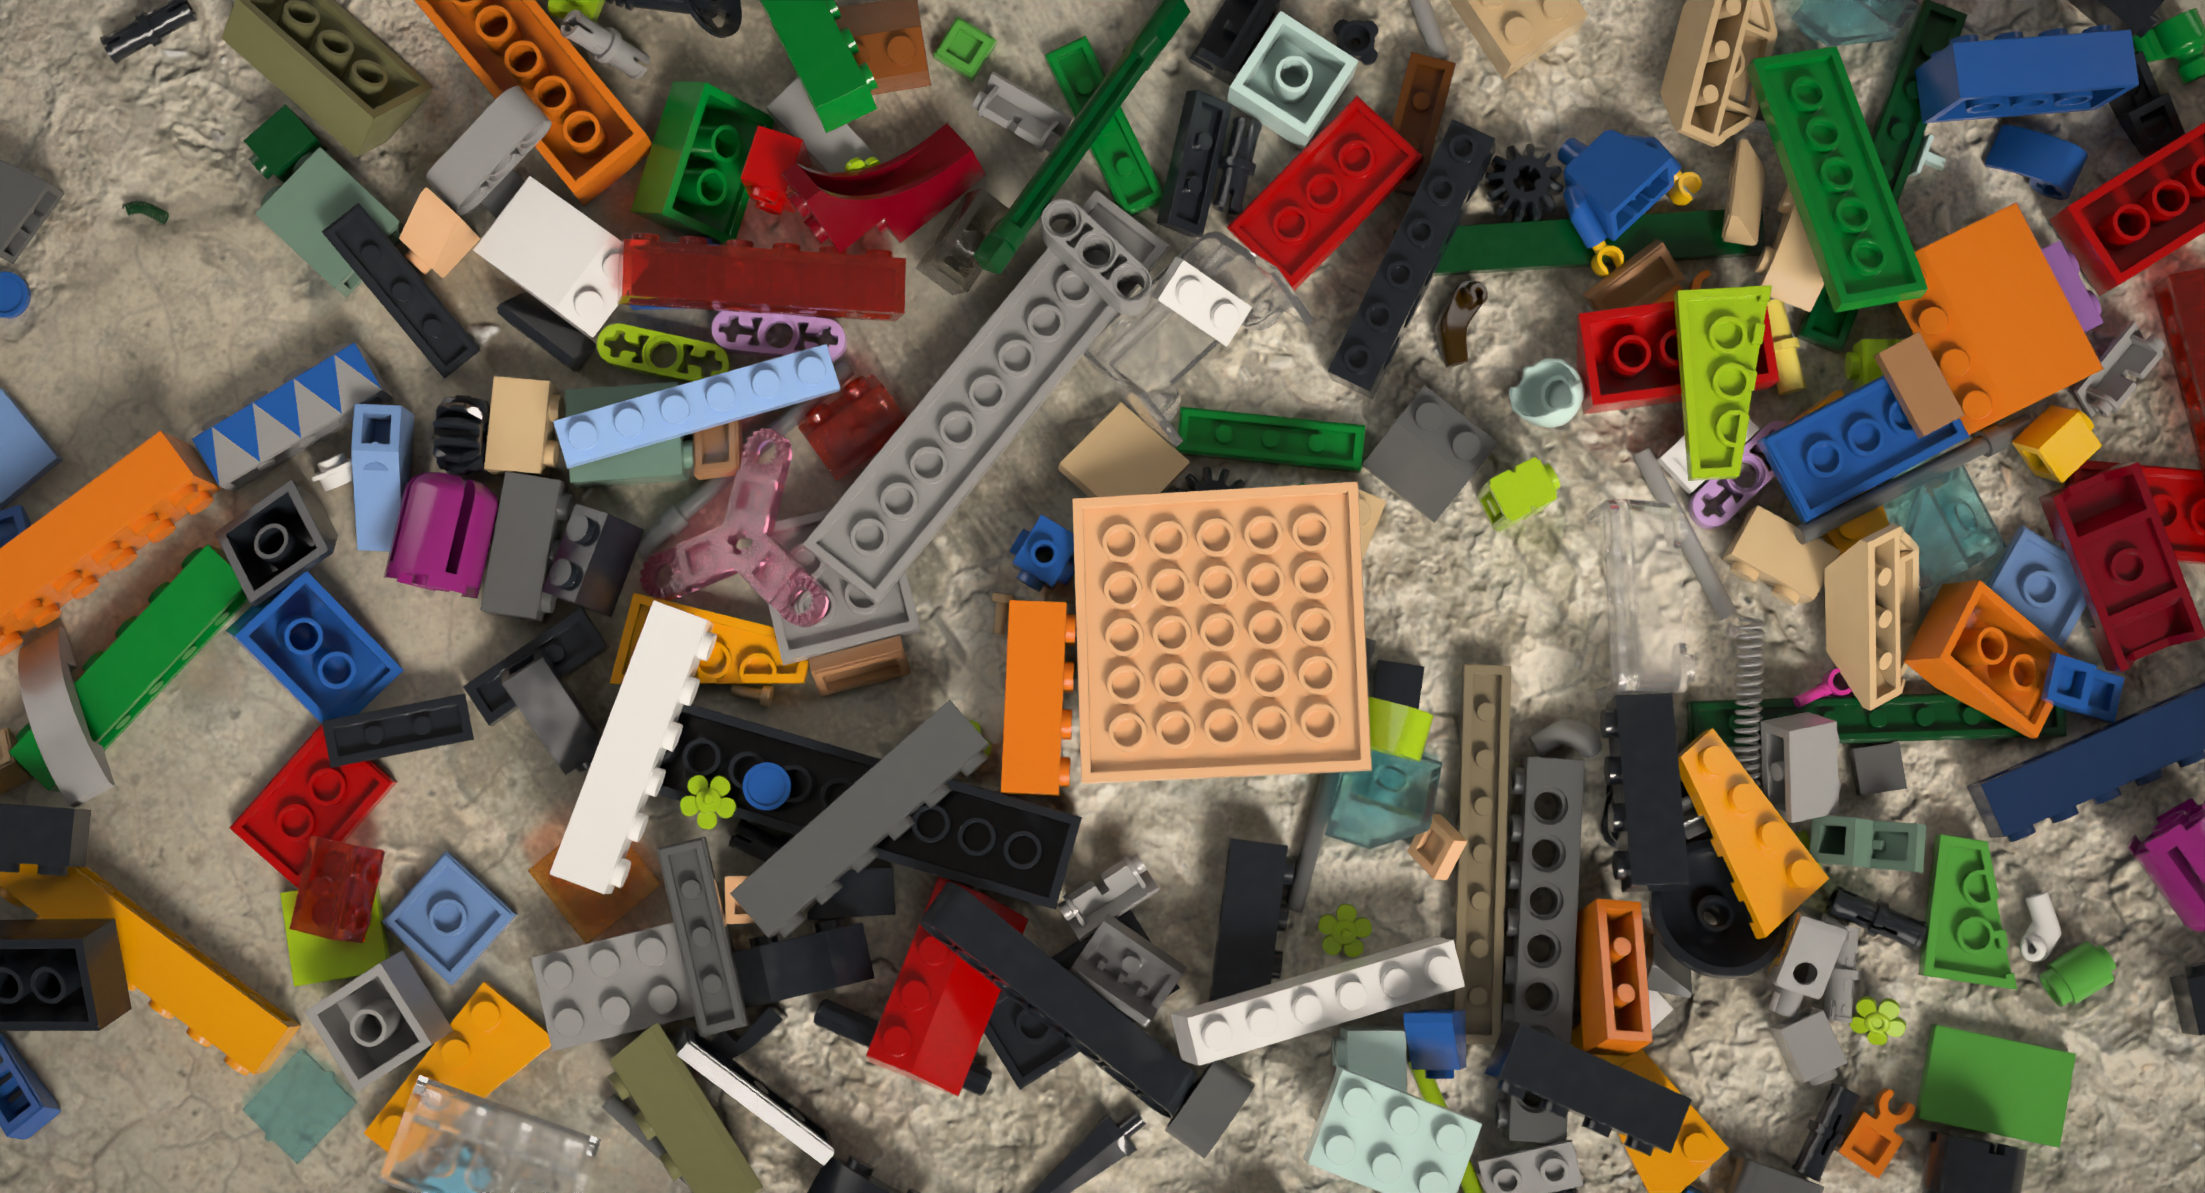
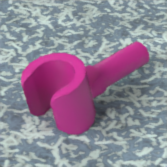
M1835 668L1825 673L1822 683L1795 696L1793 703L1797 708H1800L1821 697L1828 695L1833 697L1849 694L1852 690L1849 686L1843 690H1839L1834 686L1833 678L1835 674L1841 672L1839 668Z

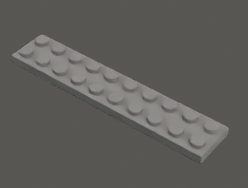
M1097 190L1081 207L1146 267L1149 273L1167 253L1169 245ZM1069 222L1060 234L1071 232L1075 228L1073 223ZM1047 248L803 543L804 549L878 606L1113 319L1117 311ZM1099 250L1090 251L1084 256L1088 263L1096 266L1104 264L1109 259L1104 252ZM1127 281L1119 285L1118 290L1124 296L1131 297L1140 285L1136 282Z

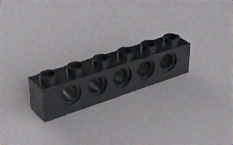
M1452 119L1327 371L1331 380L1371 399L1374 398L1496 152L1494 137Z

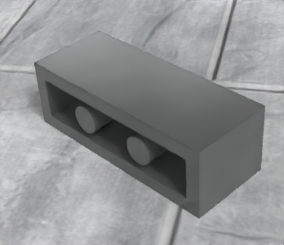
M505 471L481 611L491 615L545 623L547 613H553L557 597L544 593L542 590L562 540L560 536L563 521H569L574 505V495L568 493L569 486L563 481Z

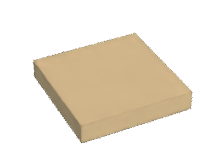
M1120 402L1059 463L1058 470L1089 497L1164 493L1184 473L1190 461Z

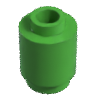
M2085 941L2046 965L2047 970L2039 975V979L2047 994L2059 1007H2063L2068 1003L2076 1005L2114 981L2112 971L2116 969V965L2109 952L2102 945L2099 944L2094 947L2090 942Z

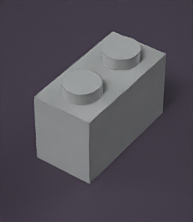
M1810 712L1761 721L1763 793L1785 821L1795 823L1839 813L1841 786L1838 777L1837 749L1839 747V735L1837 732V721Z

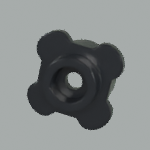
M1342 19L1335 23L1333 33L1337 37L1336 46L1365 66L1372 65L1377 60L1378 52L1374 49V43L1379 29L1373 21H1348ZM1358 39L1360 44L1353 46L1351 40Z

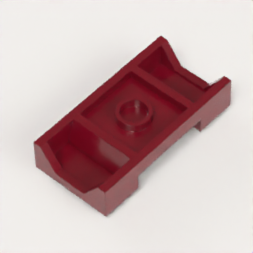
M2139 461L2122 462L2038 497L2055 541H2063L2095 623L2089 629L2105 670L2123 672L2130 669L2133 663L2142 657L2172 645L2196 641L2205 637L2203 625Z

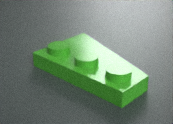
M1942 834L1935 835L1925 915L1927 931L1922 941L1918 975L2017 990L2015 975L2011 973L2006 949L2009 947L2006 930L2002 929L1997 905L1999 895L1988 841Z

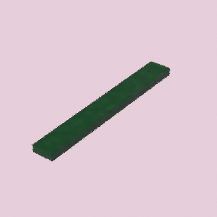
M1923 0L1919 5L1871 134L1896 204L1899 202L1927 123L1922 124L1915 69L1931 59L1932 53L1949 46L1951 39L1959 37L1968 16L1965 13L1930 0ZM1824 284L1811 312L1805 311L1796 337L1807 343L1840 354L1844 350L1858 309L1835 313Z
M1725 209L1643 214L1615 241L1608 237L1604 241L1607 246H1615L1622 251L1624 255L1623 264L1655 239L1664 243L1674 261L1760 256L1765 247L1763 211L1761 210L1758 243L1754 246L1723 241L1721 236ZM1571 219L1458 226L1434 276L1589 267L1595 252L1593 248H1586ZM1394 230V231H1393V238H1394V236H1395L1397 230ZM1602 255L1604 265H1614L1609 256Z
M1946 693L1900 694L1871 711L1863 708L1856 696L1821 697L1800 708L1794 705L1793 698L1763 699L1760 703H1757L1763 708L1758 712L1763 717L1757 722L1760 725L1761 721L1804 712H1810L1837 721L1839 744L2029 738ZM1737 700L1686 702L1688 744L1702 732L1713 728L1727 747L1755 746L1735 743L1734 741L1735 738L1755 737L1734 732L1735 729L1754 727L1736 724L1734 722L1736 719L1756 718L1737 715L1734 712L1736 710L1755 708L1736 705L1735 702ZM2053 706L2038 738L2067 736L2064 709Z

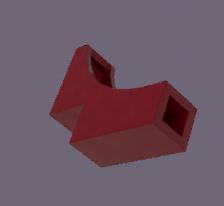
M948 123L907 152L870 168L851 172L829 173L809 169L796 162L781 174L792 190L786 195L789 202L802 218H805L807 215L810 216L803 221L808 230L820 244L828 239L839 253L873 227L880 234L888 230L899 243H902L987 176L973 150Z

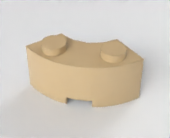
M1788 186L1778 206V212L1783 213V217L1772 248L1765 246L1762 250L1755 272L1761 274L1759 286L1772 285L1770 297L1811 312L1824 282Z

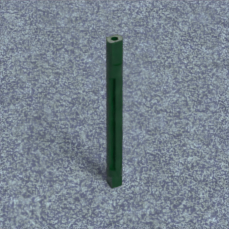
M1159 0L1123 49L1120 58L1006 214L998 220L973 254L983 270L1000 275L1025 241L1028 232L1042 215L1046 206L1050 204L1142 75L1150 69L1191 11L1184 0Z

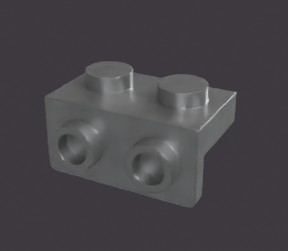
M1107 914L1069 972L1100 997L1115 1006L1130 1021L1138 1022L1144 1027H1148L1187 967L1110 914Z

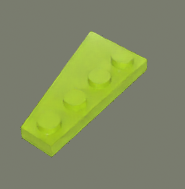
M1772 285L1677 290L1674 293L1688 481L1734 479L1740 476L1750 418L1748 413L1751 395L1755 388L1756 366L1759 348L1764 336V319Z

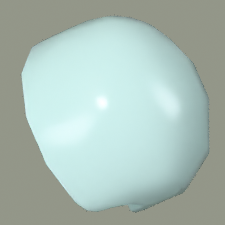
M1545 358L1533 366L1524 367L1523 378L1519 385L1509 389L1512 410L1528 423L1546 428H1555L1569 422L1578 412L1585 396V382L1581 372L1566 360Z

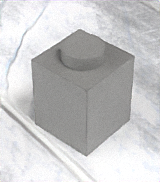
M1810 1008L1797 1014L1796 1018H1788L1769 1027L1794 1080L1804 1083L1809 1081L1811 1086L1819 1085L1835 1078L1838 1075L1835 1069L1848 1063L1824 1010Z

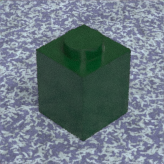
M286 104L243 140L254 152L248 158L254 167L267 180L275 175L283 183L294 174L293 168L295 164L305 154L314 153L319 147L325 152L328 150L300 117Z

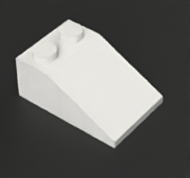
M531 176L527 177L473 248L474 252L584 335L592 338L649 265L645 259Z

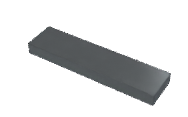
M706 837L657 848L699 1036L703 1037L748 1026V1018Z

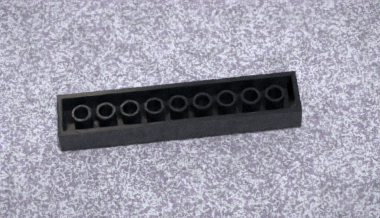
M683 705L677 723L683 725L682 732L674 751L666 750L660 768L665 769L666 773L658 795L681 801L685 796H694L687 788L688 781L692 777L697 775L704 776L708 782V788H710L711 781L715 777L721 776L730 783L729 793L722 798H731L736 804V809L732 816L797 835L882 759L696 705ZM764 762L781 766L788 773L791 780V793L788 800L781 807L768 811L753 807L746 800L743 793V780L746 773L753 766ZM951 779L947 784L952 790L931 809L924 803L910 816L916 822L895 841L888 835L874 847L879 853L876 858L1056 910L1082 817Z

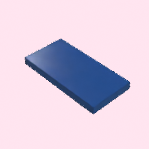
M1883 375L1759 439L1757 442L1801 524L1970 436L1960 418L1918 439Z

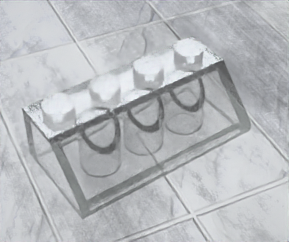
M419 1075L377 1182L409 1193H583L590 1178L601 1139Z

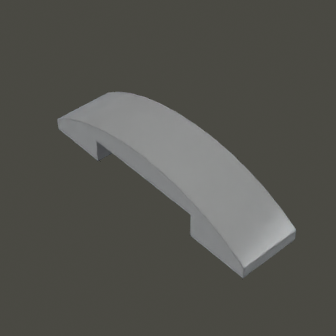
M59 626L20 648L18 673L23 703L38 748L67 804L70 807L76 808L114 787L115 784L103 746L91 739L70 671L78 667L66 630Z

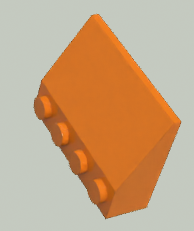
M2017 202L1915 251L1928 290L1921 298L1897 303L1913 334L1920 332L1965 414L1960 417V420L1968 435L2104 369Z

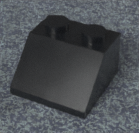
M292 479L215 532L249 603L254 607L333 554L338 538V533L321 501Z

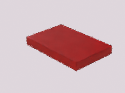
M320 724L229 828L296 888L301 890L309 884L397 782L372 760L331 768L323 725Z

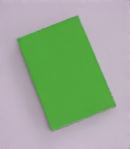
M1931 1024L1915 1118L2060 1148L2076 1054Z

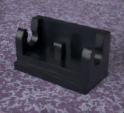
M1225 0L1201 42L1189 58V62L1230 86L1277 14L1281 0Z

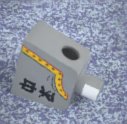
M1800 905L1790 915L1784 946L1778 955L1764 967L1763 972L1776 985L1769 1005L1771 1011L1790 1018H1796L1804 995L1815 999H1820L1823 996L1848 932L1831 915ZM1802 963L1797 970H1794L1798 964Z

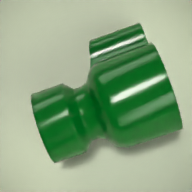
M2197 8L2190 9L2150 29L2141 39L2137 35L2132 37L2135 52L2143 51L2147 63L2170 58L2176 59L2179 63L2176 71L2183 85L2205 76V25Z

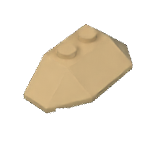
M1687 0L1684 4L1660 91L1676 132L1715 147L1755 121L1759 103L1753 86L1747 107L1744 106L1748 84L1751 83L1746 68L1752 59L1772 56L1778 33L1770 0Z
M1895 523L1859 540L1824 568L1826 652L1835 666L1840 669L1841 675L1862 707L1870 711L1903 693L1906 680L1902 677L1908 668L1903 659L1919 630V546L1904 532L1905 530L1902 526Z

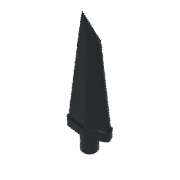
M1136 1109L1118 1123L1107 1113L1031 1193L1072 1192L1126 1156L1129 1157L1134 1153L1137 1148L1129 1138L1147 1123Z

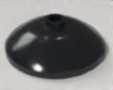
M1710 839L1687 844L1689 884L1680 890L1649 892V913L1658 939L1670 955L1679 963L1707 977L1736 979L1749 976L1761 970L1778 955L1784 946L1790 915L1767 937L1756 939L1749 924L1753 922L1744 901H1738L1730 884L1734 882V879L1723 856H1717ZM1704 912L1714 915L1716 919L1715 925L1706 922L1703 916Z

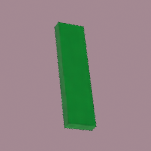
M1086 35L1044 55L1045 61L1074 119L1106 77ZM1120 106L1089 150L1116 205L1133 217L1161 204L1163 191Z
M1180 406L1176 450L1185 456L1360 473L1365 425Z

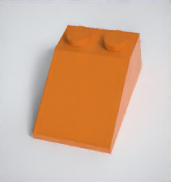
M1981 580L1942 584L1903 662L1935 688L2029 738H2038L2054 706L2041 699L2051 653L2071 656Z

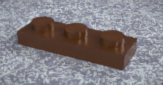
M1411 52L1391 127L1423 156L1424 161L1393 192L1414 197L1425 176L1455 71L1456 63Z

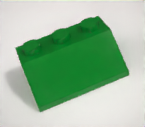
M673 81L630 212L667 229L694 237L709 238L713 240V243L734 247L750 198L740 178L758 125L772 129L774 120L767 113L706 82Z

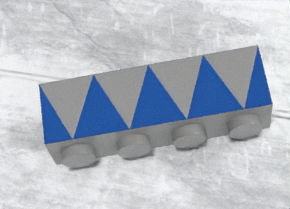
M355 342L351 345H348V343L337 345L328 350L323 355L324 361L310 369L302 367L286 375L283 378L284 384L270 393L261 391L247 398L242 403L244 408L229 417L221 415L205 423L201 428L203 432L192 438V441L219 487L234 493L352 423L354 404L382 405L394 398L367 351Z

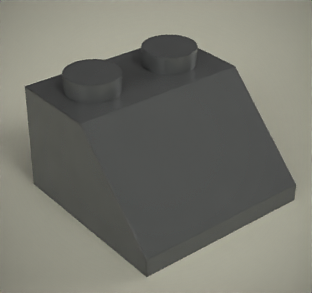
M1424 385L1363 462L1362 467L1435 523L1499 443Z

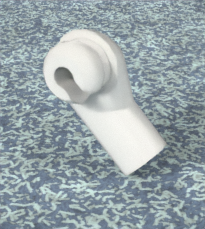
M2048 892L2034 894L2025 898L2032 922L2021 938L2019 949L2022 957L2031 962L2045 960L2061 936V928Z

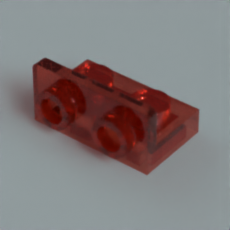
M874 374L867 378L860 376L849 382L842 389L843 395L829 405L822 403L811 409L803 418L805 422L798 427L836 481L879 452L906 420V417Z
M311 835L289 929L331 940L363 943L371 921V912L378 881L382 874L384 850Z

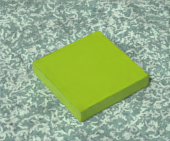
M378 877L280 893L294 987L360 976L382 961L390 958L385 925L382 923L384 916Z

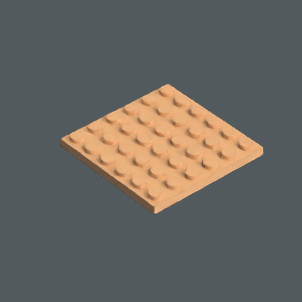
M1358 482L1072 499L1081 782L1083 784L1372 771Z

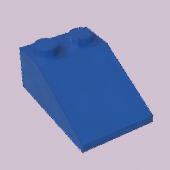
M308 571L256 607L252 605L225 630L321 724L324 720L359 714L404 671Z

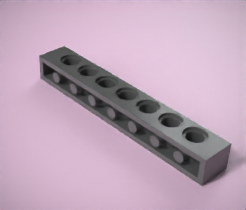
M1525 757L1521 758L1520 767L1514 766L1512 773V794L1519 795L1518 814H1511L1509 826L1510 842H1517L1516 861H1509L1507 869V888L1514 889V907L1507 908L1505 914V936L1512 937L1511 956H1504L1503 984L1510 985L1509 1004L1502 1003L1501 1030L1505 1020L1519 1022L1571 1045L1585 760ZM1541 793L1550 794L1556 801V812L1548 820L1539 817L1534 809L1535 799ZM1539 840L1549 842L1554 849V859L1546 867L1537 865L1532 857L1533 846ZM1539 887L1547 889L1552 897L1550 909L1541 915L1534 912L1530 906L1531 893ZM1540 934L1548 940L1550 951L1544 960L1535 962L1528 955L1527 945L1532 937ZM1540 982L1547 990V1001L1541 1008L1531 1009L1525 1001V992L1531 984ZM1504 1093V1100L1497 1099L1495 1125L1496 1128H1503L1502 1136L1510 1141L1558 1143L1567 1141L1568 1115L1564 1119L1540 1109L1539 1105L1542 1099L1534 1104L1527 1105L1521 1099Z

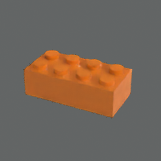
M1009 600L1001 793L1004 795L1060 797V787L1070 786L1071 759L1070 757H1062V740L1072 739L1073 712L1072 709H1064V693H1073L1074 662L1066 661V646H1075L1076 614H1068L1067 602Z

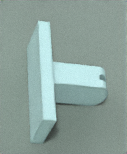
M1929 134L1922 138L1909 176L1919 175L1924 164L1936 170H1943L1946 159L1929 152L1934 138L1933 135Z

